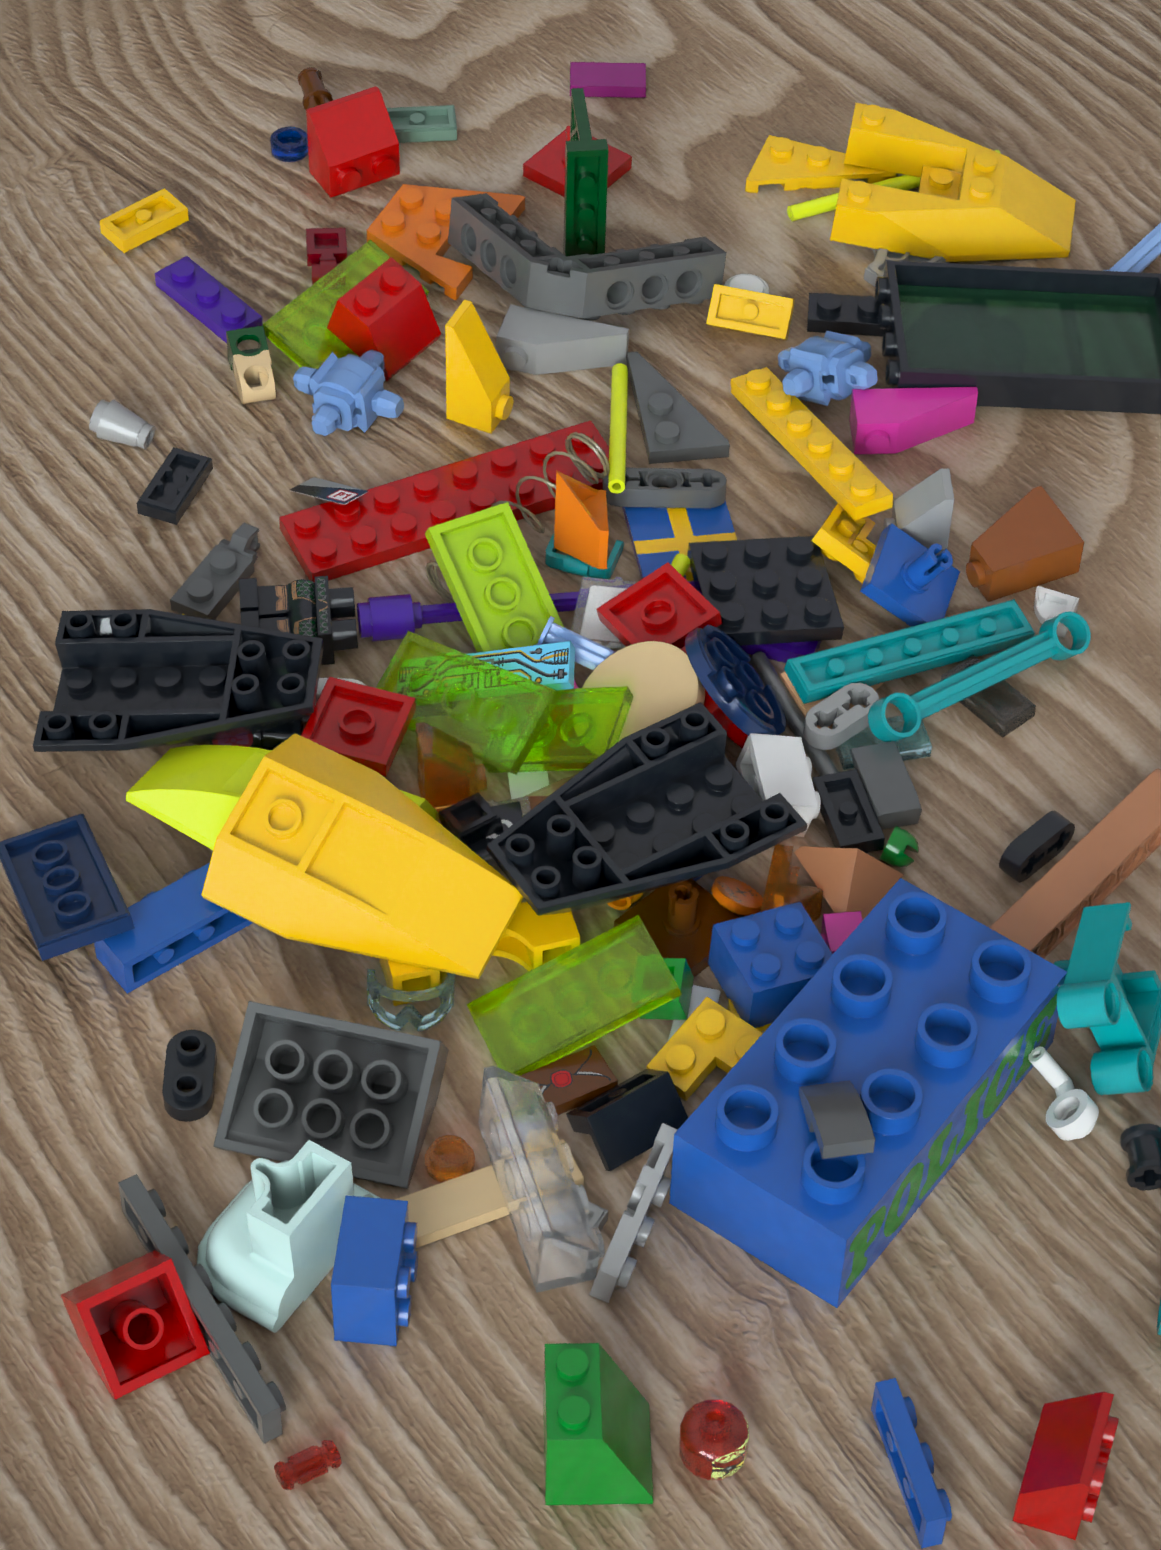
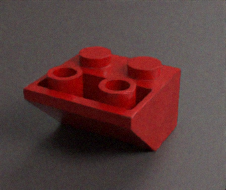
M1099 1392L1043 1405L1012 1521L1076 1540L1081 1520L1092 1523L1119 1418L1109 1415L1114 1394Z

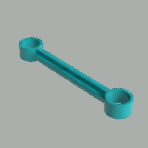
M1064 612L1049 618L1041 625L1039 634L914 694L894 693L877 700L872 704L868 713L869 727L872 733L884 742H896L909 737L919 729L921 720L1049 658L1062 661L1083 653L1090 644V628L1086 620L1075 612ZM1059 622L1064 624L1071 632L1073 639L1071 650L1065 648L1057 637V625ZM888 703L895 705L902 713L904 725L901 732L892 729L886 720L885 710Z

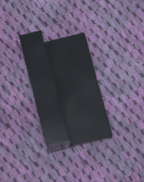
M653 1069L643 1070L566 1113L574 1132L591 1135L606 1171H612L652 1148L662 1123L679 1129L688 1119L669 1072Z

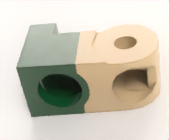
M263 326L226 331L228 361L234 373L241 403L247 404L276 399L275 382L271 367L272 361ZM244 340L258 342V348L240 351L237 346Z

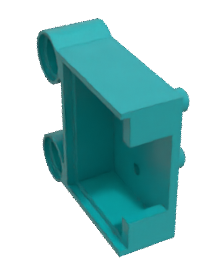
M1130 902L1084 907L1070 960L1054 962V965L1067 971L1064 984L1059 987L1057 993V1011L1061 1024L1066 1029L1090 1027L1101 1049L1093 1054L1090 1065L1093 1087L1097 1094L1101 1096L1140 1093L1151 1090L1153 1085V1065L1161 1035V982L1156 971L1123 973L1117 962L1124 933L1131 930L1133 924L1129 917Z

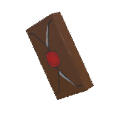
M593 1045L508 1080L507 1092L528 1126L532 1127L583 1105L617 1086L618 1080L596 1046Z

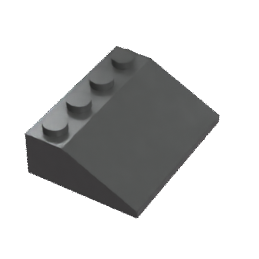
M249 1001L213 1147L282 1162L291 1160L305 1143L310 1140L351 1162L352 1176L354 1178L408 1189L438 1099L449 1049L441 1041Z

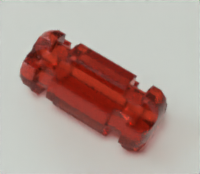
M324 1440L321 1442V1447L313 1445L288 1457L287 1463L277 1462L274 1470L284 1490L294 1489V1483L302 1485L328 1473V1467L330 1466L332 1468L335 1467V1469L340 1467L342 1461L332 1440Z

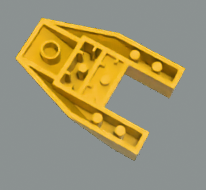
M855 103L844 164L921 177L918 192L863 181L841 179L830 241L874 249H888L890 252L901 254L910 252L909 255L928 259L938 256L946 259V262L1066 258L1069 256L1076 203L1074 198L1003 154L894 109L883 108L878 105Z

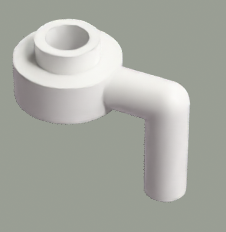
M1044 1047L1035 1048L1029 1054L1028 1060L1052 1086L1057 1097L1047 1110L1046 1123L1062 1140L1069 1141L1085 1137L1095 1126L1099 1114L1098 1106L1085 1091L1074 1088L1071 1078Z

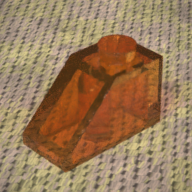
M426 722L416 723L417 785L420 797L425 798L439 812L477 792L487 791L483 763L475 764L470 745Z

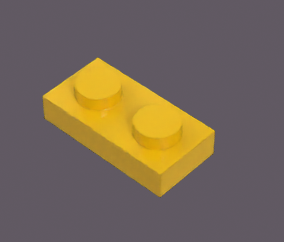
M164 188L99 222L101 234L123 253H126L189 221L188 208Z
M714 284L706 324L713 327L787 340L795 300Z

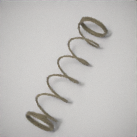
M578 432L571 433L565 440L567 453L554 451L547 454L543 460L544 479L537 476H525L519 480L516 485L517 504L511 501H498L493 503L491 507L508 502L509 505L520 509L527 523L536 532L544 533L545 528L542 522L532 512L524 508L520 502L519 488L522 483L529 479L544 482L555 498L556 493L553 488L556 490V485L548 480L546 473V464L550 457L555 455L570 457L583 477L592 484H598V479H603L608 475L610 471L609 461L604 451L592 438ZM573 438L586 443L596 453L603 465V473L595 472L577 456L571 442ZM527 514L535 520L541 530L532 523ZM436 559L430 560L425 567L430 584L444 600L449 603H455L452 595L443 588L438 578L436 567L439 566Z

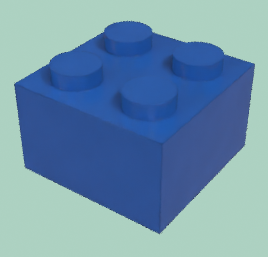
M797 902L714 924L708 965L727 998L733 1003L740 1018L754 1028L773 1023L833 954L802 903Z
M345 1196L331 1280L334 1341L397 1346L399 1327H409L412 1295H409L410 1282L416 1281L418 1268V1251H415L418 1226L416 1222H409L408 1201Z

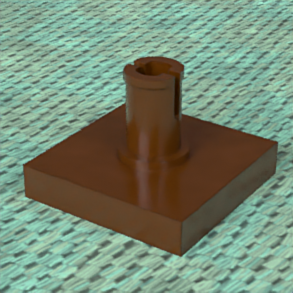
M689 879L654 890L614 921V933L644 958H686L695 977L709 966L708 959L713 925L740 917L720 905L712 894L693 879Z

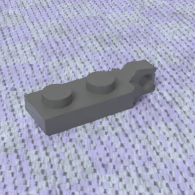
M243 523L233 533L230 541L223 539L218 545L216 544L170 599L171 610L179 614L215 620L239 591V579L250 578L255 572L254 563L258 558L256 551L260 547V543H258L259 528Z

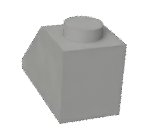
M939 469L893 501L892 517L884 519V529L892 523L926 548L935 543L942 545L941 551L936 555L947 549L954 506L950 469Z

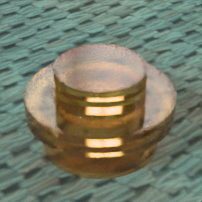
M445 1135L437 1138L425 1154L427 1173L431 1178L440 1183L473 1172L475 1167V1155L472 1148L464 1139L455 1135Z

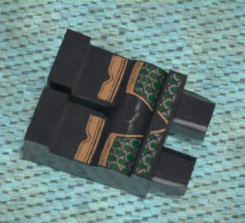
M328 576L315 577V582L300 579L288 585L258 586L257 578L239 579L241 625L323 638L324 648L321 665L335 664L334 651L358 649L356 619L332 621V618L356 617L353 587L329 589Z

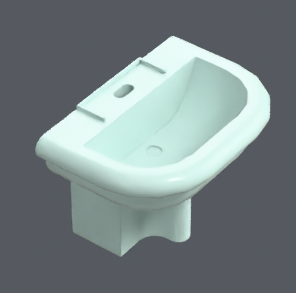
M310 1140L305 1143L291 1160L274 1163L265 1158L255 1159L251 1163L252 1180L241 1189L210 1225L198 1245L197 1264H201L209 1276L213 1287L211 1294L221 1303L224 1302L231 1309L273 1333H276L284 1325L299 1305L310 1296L334 1267L345 1196L380 1198L353 1183L351 1162Z

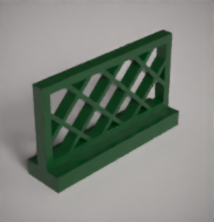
M583 88L571 89L570 141L565 142L563 254L566 257L605 253L608 144L607 139L592 140Z

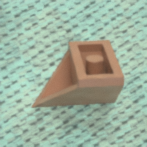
M801 846L794 852L834 913L861 911L863 920L895 883L904 876V874L858 848Z

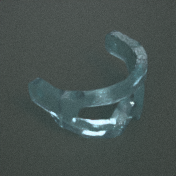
M367 969V1005L370 1007L375 1018L390 1029L400 1031L410 1022L417 1031L427 1030L442 1022L450 1009L454 1007L456 974L447 973L445 982L436 987L409 992L383 986L377 982L376 970ZM381 996L403 1002L428 1001L439 997L441 1005L432 1013L422 1016L413 1005L408 1004L397 1015H393L381 1007L379 1001Z

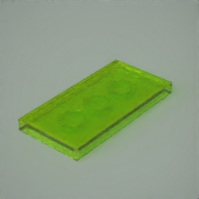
M369 240L263 323L265 336L299 367L319 369L332 352L338 359L348 354L357 356L327 329L337 300L387 261L390 256ZM422 285L426 297H428L429 291Z
M410 631L407 632L376 686L378 689L416 698V711L408 730L515 775L519 772L560 698V695L552 688Z
M637 915L466 1005L507 1084L508 1080L552 1063L682 994L641 918Z

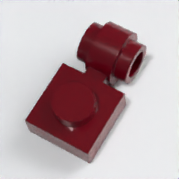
M306 228L307 266H312V288H320V292H337V288H345L344 266H347L346 228Z

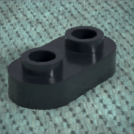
M182 1031L173 1036L167 1045L162 1089L163 1101L166 1112L172 1118L179 1121L190 1122L201 1119L209 1113L213 1106L217 1066L216 1046L212 1037L203 1031ZM190 1049H197V1050L192 1051V1052L186 1051V1050H190ZM184 1088H186V1089H194V1090H192V1091H190V1092H182V1091H181V1090L184 1089Z

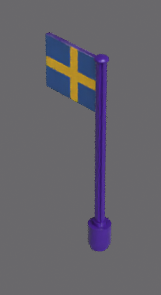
M726 500L722 505L715 508L622 507L641 579L667 562L671 564L676 554L687 556L689 543L737 540ZM689 566L684 578L696 589ZM629 587L610 588V589H614V590H626V589L629 588ZM590 590L549 595L557 612L586 610ZM410 594L369 597L367 602L357 603L360 638L371 637L372 642L414 638L415 629L422 628V624L463 621L455 603L421 606L420 602L412 603Z

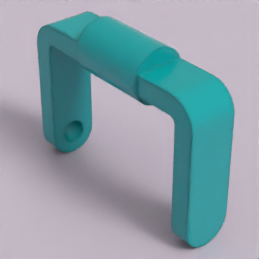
M553 533L546 548L545 563L548 567L559 569L563 572L608 580L611 578L620 559L624 541L616 540L607 560V569H597L570 555L556 553L557 549L554 548Z

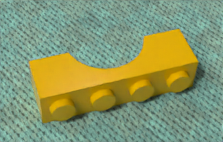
M527 901L521 902L492 956L513 960L528 970L532 976L580 967V934L572 912L537 915ZM380 959L393 1006L441 996L443 983L449 973Z

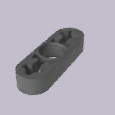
M626 468L625 489L623 492L615 494L609 491L608 475L602 479V490H606L607 503L617 507L715 508L722 505L726 500L727 479L724 474L712 469Z

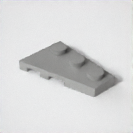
M662 1123L647 1163L643 1166L628 1202L627 1210L624 1211L589 1295L609 1303L616 1285L626 1289L638 1261L629 1256L634 1244L642 1248L644 1247L655 1222V1219L647 1216L651 1204L661 1208L670 1188L671 1179L665 1177L664 1174L673 1153L674 1134L678 1129Z

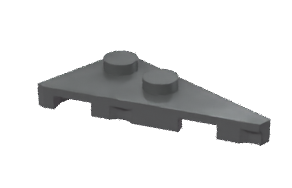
M627 352L626 365L649 464L729 457V440L638 352Z

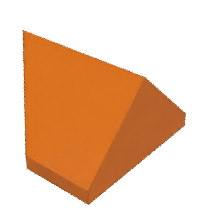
M556 470L554 548L594 568L607 569L609 529L606 490H597Z

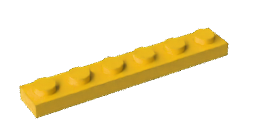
M767 367L751 370L747 374L730 379L731 393L855 521L893 508V493L796 396L785 394L783 383Z

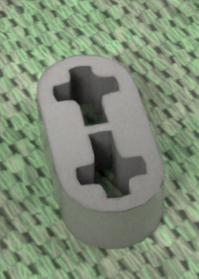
M851 683L812 707L807 712L803 734L806 742L816 749L831 750L869 726L868 713L870 707L879 700L877 692L867 684ZM850 703H852L854 707L849 709ZM831 724H833L832 730L828 728Z

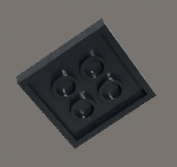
M814 536L689 543L687 556L690 558V569L696 590L721 615L722 624L716 628L726 633L739 646L842 640L843 621L821 549L811 541Z

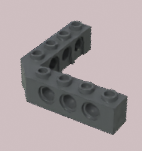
M487 193L455 197L451 201L448 243L527 308L585 320H597L603 315L616 313L630 315L634 314L636 310L667 309L670 305L680 303L700 304L706 299H711L714 284L722 285L726 252L706 237L685 239L684 242L664 245L651 244L650 247L629 250L616 249L615 252L582 254L566 257L555 247H550L539 239L535 231H529L519 223L515 215H509L499 207L498 202Z

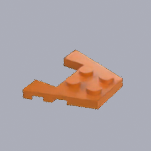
M403 184L367 229V243L388 257H392L401 266L409 264L420 272L422 280L430 285L436 282L444 288L446 296L457 300L473 279V267L443 257L451 246L448 243L452 198L487 193L509 215H515L519 218L525 210V197L513 194Z

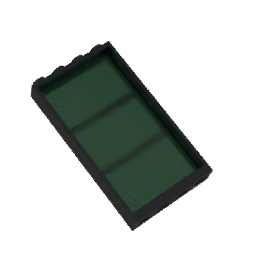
M886 260L883 277H877L875 300L882 301L879 308L878 325L879 329H885L882 338V355L889 357L886 363L885 381L886 385H892V388L977 387L978 398L976 406L1161 414V274Z

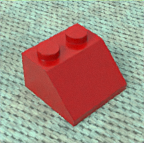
M377 86L306 109L309 172L330 198L400 174L399 142L382 94Z
M392 257L337 300L327 329L359 357L369 350L381 352L384 355L385 364L383 371L386 381L391 379L438 340L441 335L422 284Z
M156 1250L61 1294L81 1345L112 1398L115 1400L210 1354L172 1258Z

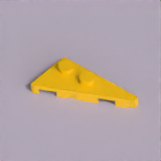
M769 135L746 179L745 192L758 193V185L781 184L784 191L798 190L800 188H840L841 179L867 178V183L872 184L897 177L898 173L844 164L846 153Z

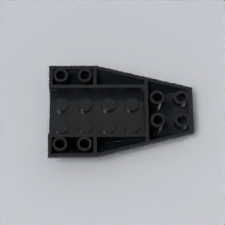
M152 609L62 611L55 641L62 672L53 711H40L33 742L34 752L123 751L206 742L247 735L295 721L314 713L324 648L323 638Z
M700 702L622 738L488 843L487 852L537 915H550L602 905L728 869L806 831L807 823L781 793L764 801L725 757L727 731Z

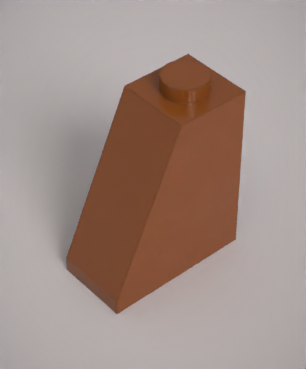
M1039 486L1033 488L972 542L969 563L966 565L967 578L974 588H978L985 599L990 602L1078 573L1084 541L1044 488Z

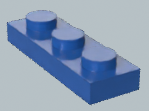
M896 1378L876 1382L871 1411L921 1549L942 1544L946 1522L952 1519L951 1506L946 1491L943 1488L937 1489L932 1477L934 1461L930 1447L927 1442L920 1443L915 1431L917 1416L914 1404L909 1396H902Z

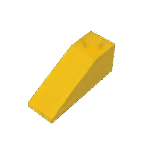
M464 299L445 325L446 419L492 434L500 421L506 420L509 417L513 408L514 399L510 396V377L473 303Z

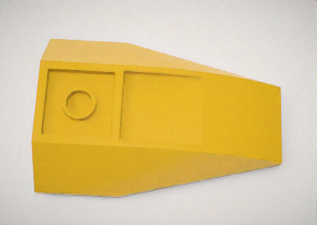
M296 733L266 754L260 762L216 838L201 894L204 899L286 939L479 979L524 898L509 880L381 774Z

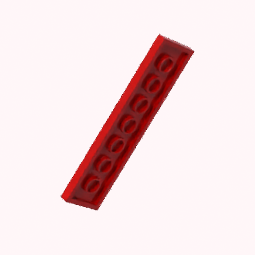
M589 420L368 489L367 493L347 504L329 501L279 517L280 530L309 580L315 582V577L328 576V581L430 549L425 536L429 527L490 508L493 503L498 501H511L517 504L516 485L519 480L525 476H537L544 479L543 460L547 454L554 451L567 453L565 440L571 433L578 432L592 438L604 451L608 461L609 446L592 421ZM573 438L571 442L577 456L595 472L603 473V465L596 453L586 443ZM555 455L548 460L546 473L548 480L556 485L557 470L592 488L602 490V479H598V484H592L587 481L570 457ZM529 479L522 483L519 488V497L524 508L534 515L555 509V498L549 491L546 483L536 479ZM509 505L516 521L524 519L519 508Z

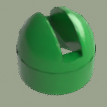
M896 826L880 856V860L896 867L910 865L914 860L904 854L906 849L916 853L919 852L916 838L908 831Z

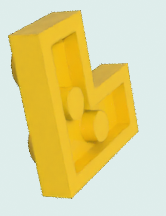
M837 503L811 541L820 547L825 557L833 561H839L853 571L857 580L863 584L876 549V545L866 538L876 523L868 517L855 521Z
M706 997L646 1067L647 1069L669 1072L679 1097L687 1101L716 1066L728 1073L763 1033L709 997Z

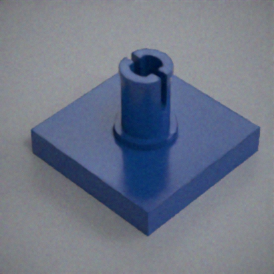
M891 523L881 532L860 592L912 627L945 617L960 571L952 566V554L947 549L936 555L941 551L942 545L935 543L926 548Z

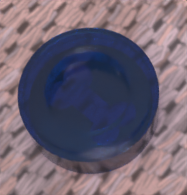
M292 126L282 127L274 131L270 137L271 154L276 159L284 162H296L305 158L308 155L307 133L300 128Z

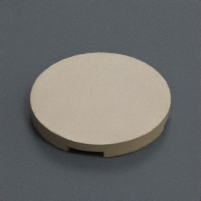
M658 641L640 642L627 646L601 662L589 675L581 688L574 712L577 735L583 746L597 759L622 738L701 702L704 705L705 688L697 677L688 655L678 647Z

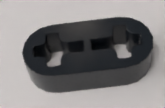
M1050 811L1009 844L1000 858L999 868L1019 883L1027 880L1066 847L1074 834L1075 825L1057 811Z

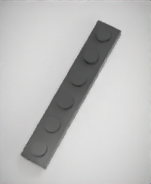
M137 1174L118 1182L122 1212L147 1253L156 1250L172 1258L209 1349V1355L263 1443H266L282 1435L281 1412L286 1410V1405L280 1390L273 1381L266 1384L258 1372L261 1370V1364L254 1348L248 1341L241 1344L234 1333L237 1331V1326L230 1309L224 1302L217 1305L210 1294L213 1292V1287L207 1272L201 1264L193 1266L187 1256L189 1248L185 1237L178 1226L172 1228L168 1226L164 1219L166 1211L160 1196L155 1189L147 1191Z

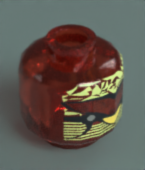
M720 1399L704 1400L694 1404L684 1414L680 1424L679 1456L684 1466L695 1476L706 1480H723L733 1476L743 1466L748 1454L749 1424L742 1411L732 1403Z

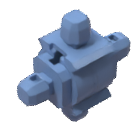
M826 331L824 337H809L802 344L779 352L778 365L785 372H788L782 381L783 391L785 394L796 396L800 400L828 406L831 399H846L852 394V389L865 390L875 385L878 381L877 370L866 363L871 357L870 344L861 341L859 337Z
M369 350L361 357L348 354L339 359L332 352L319 369L300 367L295 372L293 377L294 386L299 391L313 395L314 403L312 408L314 415L312 416V429L316 434L327 436L337 428L349 431L355 427H359L365 433L378 416L391 419L400 416L404 409V401L400 395L384 390L383 382L385 381L383 370L385 363L384 355L381 352Z

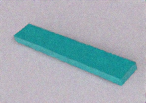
M1015 599L788 659L784 671L803 704L825 699L851 683H863L872 686L1004 650L1033 637L1035 631Z

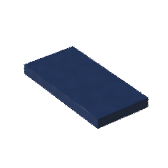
M78 814L0 841V863L42 961L135 928L131 914L84 814Z

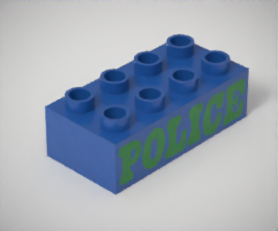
M900 878L675 1132L669 1204L835 1308H838L1033 1068L1032 1063L1028 1060L1031 1051L1037 1047H1044L1047 1050L1051 1046L1058 1020L1057 993L1059 987L1064 984L1067 971ZM850 1080L860 1096L875 1137L874 1153L822 1159L815 1132H810L799 1096V1087Z

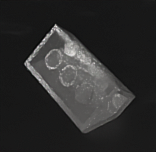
M496 1066L485 1067L483 1071L478 1126L536 1293L594 1280L596 1278L599 1258L604 1257L605 1254L604 1242L599 1228H591L588 1221L589 1203L586 1191L582 1184L575 1185L571 1173L574 1170L570 1147L567 1143L560 1144L556 1133L559 1124L554 1104L552 1102H545L538 1083Z

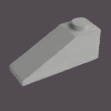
M510 304L496 336V351L505 369L540 375L609 367L618 363L626 365L629 329Z

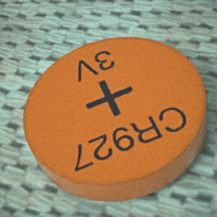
M720 876L715 879L711 887L712 895L716 901L733 913L748 916L759 913L764 905L761 895L751 886L740 880Z

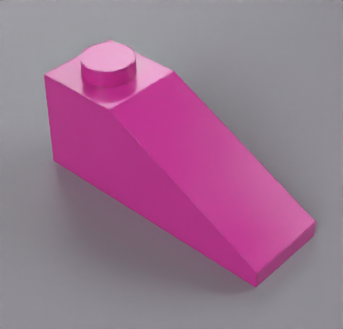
M978 388L852 389L849 422L854 454H896L973 424Z

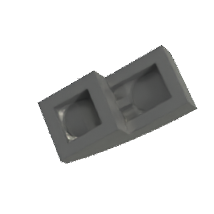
M850 1080L799 1087V1096L810 1132H815L822 1159L874 1153L875 1137L860 1096Z

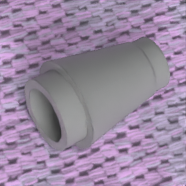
M102 399L95 407L89 423V430L95 432L99 439L140 447L144 450L151 444L156 429L155 426L148 424L147 421L116 400L108 402Z

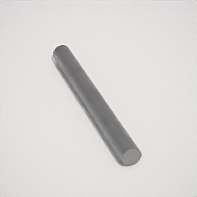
M764 652L753 654L749 661L751 666L760 676L764 687L767 685L772 686L784 710L787 724L795 737L802 738L805 753L811 759V763L818 774L822 776L838 773L839 771L827 752L810 746L804 739L805 717Z

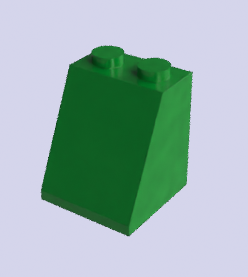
M599 1343L545 1344L543 1393L545 1505L653 1504L650 1412L647 1400Z

